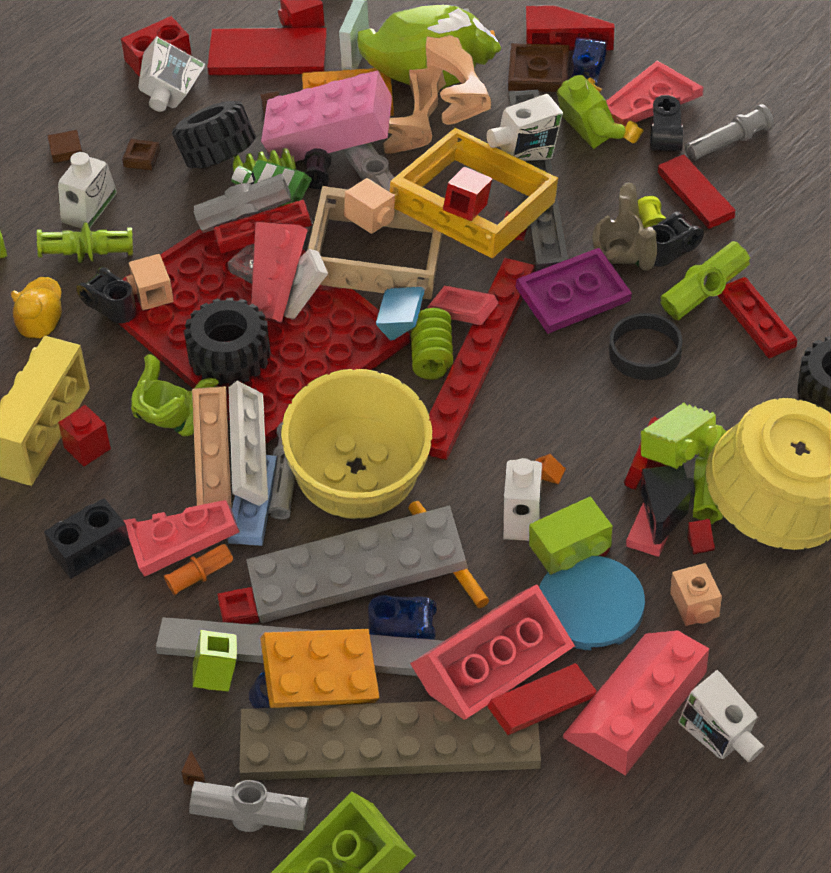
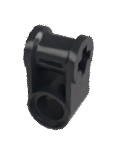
M661 95L653 102V118L651 120L650 132L651 151H682L683 124H681L680 103L673 96Z
M679 211L672 213L660 223L651 226L656 231L657 255L654 266H666L683 254L694 250L702 241L704 230L686 221L685 215Z
M100 267L93 278L86 283L81 282L76 287L78 296L84 304L97 310L115 323L129 322L137 314L131 285L105 267Z

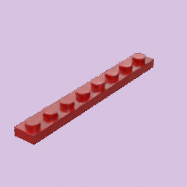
M504 258L487 293L495 295L498 304L482 325L472 324L429 413V421H431L432 441L429 456L444 460L448 459L522 302L523 297L515 287L518 278L534 273L535 265Z

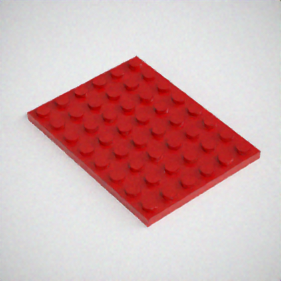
M199 229L160 254L170 278L174 302L142 310L137 294H134L137 309L136 316L129 322L118 323L193 389L202 380V375L197 376L193 372V367H190L184 330H186L185 324L187 319H191L190 314L194 310H201L200 306L204 303L211 304L213 300L219 298L220 301H224L227 298H234V301L243 299L247 301L248 305H251L254 244L221 254L214 230L203 233ZM302 249L300 257L306 252ZM319 285L295 319L283 316L282 322L267 321L271 352L270 358L267 359L268 364L265 369H260L261 373L257 377L250 376V381L243 383L263 394L265 444L277 437L278 425L283 423L284 414L289 404H292V399L302 388L307 387L313 380L326 374L330 375V373L347 369L372 370L409 344V333L406 332L395 340L390 341L376 325L379 309L353 289ZM223 383L222 386L217 385L216 387L226 386V390H227L228 420L230 421V413H229V387H230V386H229L228 383Z

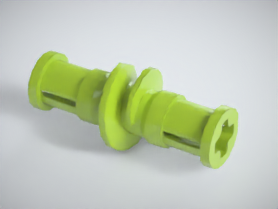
M83 222L80 232H73L71 230L42 232V229H37L38 258H42L43 254H77L78 263H82L85 253L88 254L91 262H94L93 253L107 255L108 253L128 252V256H133L132 227H127V231H107V229L91 231L88 223Z

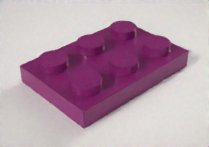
M600 248L518 278L515 286L547 334L630 302L632 296L631 291Z

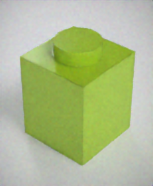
M200 630L193 661V687L229 692L237 660V635Z

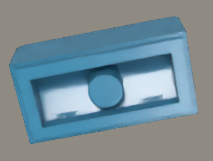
M423 287L391 288L385 290L376 325L390 341L395 340L416 326L425 291Z

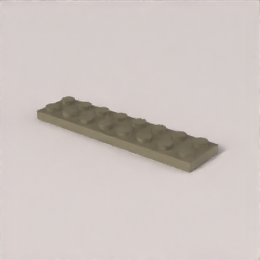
M438 701L241 709V781L541 769L538 723L507 735L487 706L465 720Z

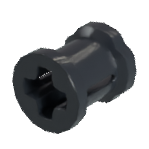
M314 148L306 152L304 156V163L306 165L304 173L312 178L308 188L322 189V186L326 187L329 183L327 169L330 167L332 160L331 155L323 149ZM317 157L320 158L319 165H316ZM314 173H317L316 181L314 180Z

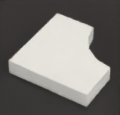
M309 249L299 259L284 316L287 318H296L328 274L318 251Z

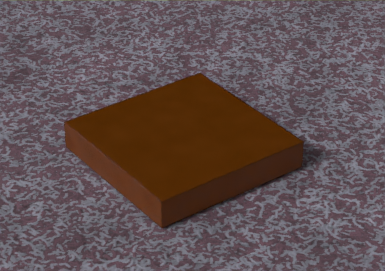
M511 43L508 91L538 90L541 92H557L562 83L568 80L569 45Z

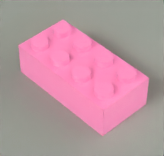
M377 70L340 81H332L325 85L306 88L284 96H276L267 100L261 142L269 155L271 150H275L279 158H281L283 148H287L291 156H294L296 162L304 160L306 152L314 148L323 149L327 153L386 139L388 138L392 95Z

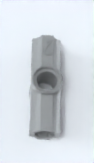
M371 143L345 149L346 157L362 181L368 178L390 192V181L394 177L389 171L388 160L378 155Z
M279 174L252 185L249 183L234 185L224 192L225 195L195 205L193 212L201 231L206 233L214 230L217 226L290 202L291 194L284 176Z
M254 780L239 782L235 787L194 781L189 814L232 820L233 825L237 829L245 832L257 831L264 825L304 831L309 798L267 792L263 784Z

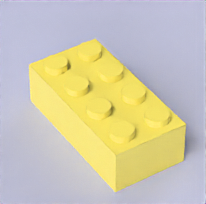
M44 335L39 345L32 349L29 361L23 371L17 373L14 385L8 395L3 396L1 399V478L30 486L34 484L61 438L58 422L79 408L90 389L81 345Z

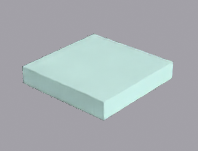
M353 0L339 31L342 70L357 69L363 57L358 49L357 35L358 31L369 29L367 0Z

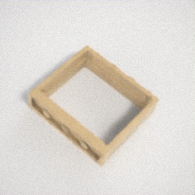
M322 186L308 250L318 251L321 255L329 219L352 222L344 217L345 191L348 189ZM328 199H335L336 204L328 203ZM394 209L393 220L387 226H384L432 233L426 270L321 256L328 274L320 285L384 293L385 290L391 288L423 287L425 290L423 299L432 300L443 233Z

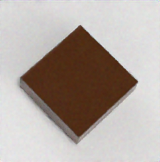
M77 130L47 135L53 163L70 160L73 154L82 152Z
M130 139L122 158L123 167L153 170L160 153V143Z

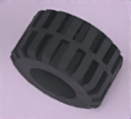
M225 101L203 108L184 118L172 131L175 142L188 168H205L224 162L246 150L256 139L255 132L240 101Z
M219 298L213 300L211 304L204 303L200 306L201 310H194L190 314L191 319L186 321L184 334L190 367H193V372L197 376L202 375V380L215 378L219 382L218 385L222 386L223 383H228L231 386L236 381H242V383L250 381V376L257 377L261 373L260 369L266 368L268 364L267 359L270 358L271 354L268 326L265 315L262 311H258L256 305H248L247 301L243 299L234 301V298H227L224 301H220Z
M831 336L825 337L824 342L820 340L815 341L812 347H808L805 350L804 356L801 359L797 385L799 400L815 404L816 407H821L831 413Z

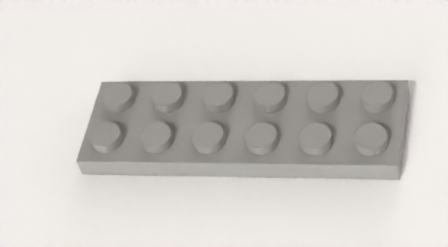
M450 505L246 559L261 623L468 569Z

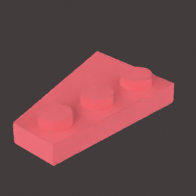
M656 61L606 100L614 123L622 124L625 127L629 120L637 123L652 117L653 102L657 97L670 95L675 97L681 105L703 96V86Z
M256 222L251 304L256 305L259 312H263L266 321L282 322L308 230L300 225Z
M226 500L188 507L183 513L167 516L165 512L152 514V519L140 522H137L135 518L123 520L126 524L138 567L144 577L240 532L231 507Z

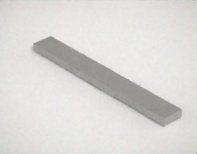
M163 617L156 643L157 654L194 657L200 630L237 635L236 661L264 663L260 637L264 632L321 630ZM370 635L375 672L417 676L410 663L444 641Z

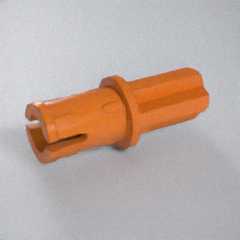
M221 544L198 558L190 557L191 562L170 574L164 575V579L171 592L176 595L181 590L200 580L202 582L207 581V576L232 563V553L225 544Z

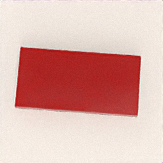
M327 28L212 29L207 66L208 75H287L325 72Z

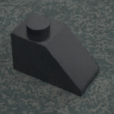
M683 464L678 469L670 466L642 469L640 493L654 545L661 544L688 514L689 501L695 497L692 477L687 478Z

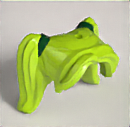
M152 354L146 355L144 357L145 369L132 393L131 410L133 416L159 427L173 428L176 433L182 436L192 435L194 433L192 390L187 391L172 383L158 380L160 361ZM206 378L201 380L194 389L216 387L219 382L215 378Z

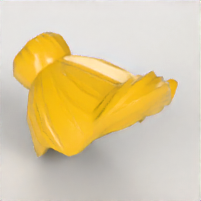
M39 277L28 283L21 292L14 290L11 293V297L15 302L13 307L14 323L20 334L26 338H42L44 335H49L55 329L62 316L60 300L62 292L59 284L54 279Z

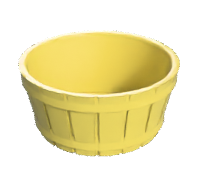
M347 369L332 372L330 375H323L310 382L307 387L305 386L292 399V404H289L284 414L281 438L287 463L295 475L300 489L312 503L335 516L348 519H364L391 510L400 504L411 492L428 458L432 441V425L423 402L419 400V397L406 384H402L400 380L384 373L380 374L378 371ZM356 458L362 459V465L366 466V469L358 470L357 474L351 473V467L346 464L354 462Z
M792 398L772 399L753 407L742 417L739 423L720 438L709 454L708 464L706 465V482L711 498L715 505L718 506L717 508L731 524H734L735 528L750 538L757 539L758 542L768 546L799 550L817 547L825 543L826 540L829 541L831 539V413L821 407H816L815 404L810 402L797 401ZM801 442L805 444V449L809 451V454L797 455L795 453L796 449L791 446V443L797 445Z

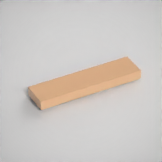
M226 386L192 389L197 506L226 500L232 510Z

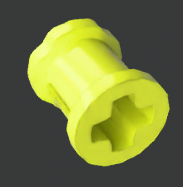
M645 196L638 200L639 218L644 228L656 225L666 219L661 214V202L657 197Z

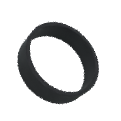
M651 313L633 314L620 320L611 331L609 345L610 360L617 370L628 377L639 380L662 378L675 370L680 362L682 352L681 332L673 322L663 316ZM652 329L667 335L675 343L677 350L665 361L656 364H639L624 358L616 350L614 344L623 334L629 331Z

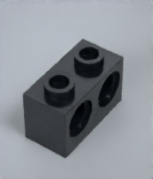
M105 498L94 504L87 505L78 513L55 523L51 528L44 531L50 554L70 579L130 545L126 524Z

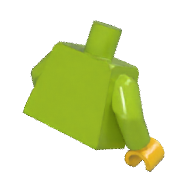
M577 75L562 83L557 91L559 107L563 112L562 117L593 149L609 138H625L631 143L638 141L644 130L631 120H629L625 127L622 124L614 123L607 102L600 94L602 88L594 84V79L588 78L587 80L583 75Z

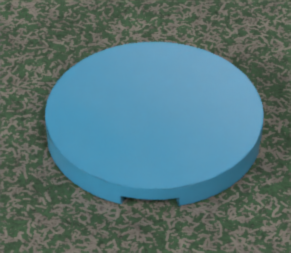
M591 556L576 563L575 566L568 570H560L552 575L548 572L540 583L539 588L574 643L575 647L573 648L591 650V647L608 646L614 643L619 645L630 638L642 622L645 608L643 587L629 568L613 559Z

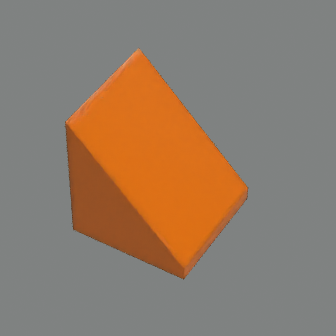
M551 454L537 458L535 461L542 463V480L559 484L566 468Z

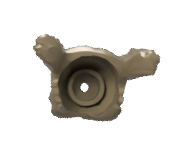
M629 182L620 188L618 217L612 221L609 216L601 219L594 228L592 243L595 249H601L611 264L634 263L643 271H649L654 267L656 261V231L653 230V227H643L639 219L636 186Z

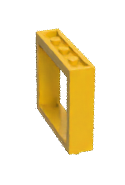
M454 128L390 181V193L395 195L394 209L493 259L555 203L558 177L496 147L492 148L488 143ZM456 160L529 197L496 225L478 215L472 221L443 211L445 198L423 188V186Z

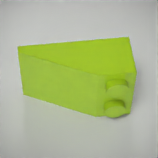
M351 791L271 873H399L416 855L373 803Z

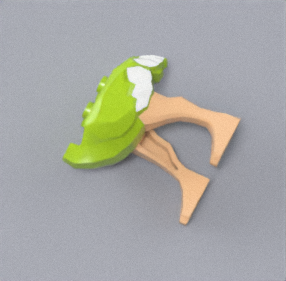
M450 5L420 6L393 13L376 33L371 28L358 31V49L363 58L386 76L410 85L414 97L413 115L390 118L388 133L392 135L383 143L384 153L392 154L428 145L431 142L432 131L429 124V116L438 106V93L440 89H443L440 92L441 98L445 102L451 103L442 113V122L444 124H455L491 109L490 96L484 84L477 77L474 67L477 63L485 65L488 60H492L495 54L500 52L501 46L495 36L472 13ZM459 82L462 83V84H460V85H456V86L449 87V86H451V85H453V84H457V83H459Z

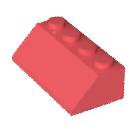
M536 584L518 593L410 664L428 694L465 720L487 706L492 698L508 692L575 647L541 589Z
M680 631L645 634L565 731L563 738L626 776L706 674L709 648Z

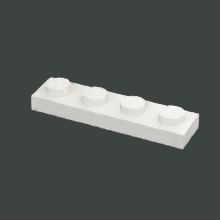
M236 381L229 387L232 494L260 506L268 500L263 394Z

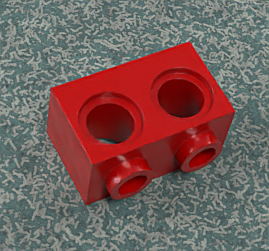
M172 16L121 38L124 60L139 77L144 51L156 36L192 56L189 34Z

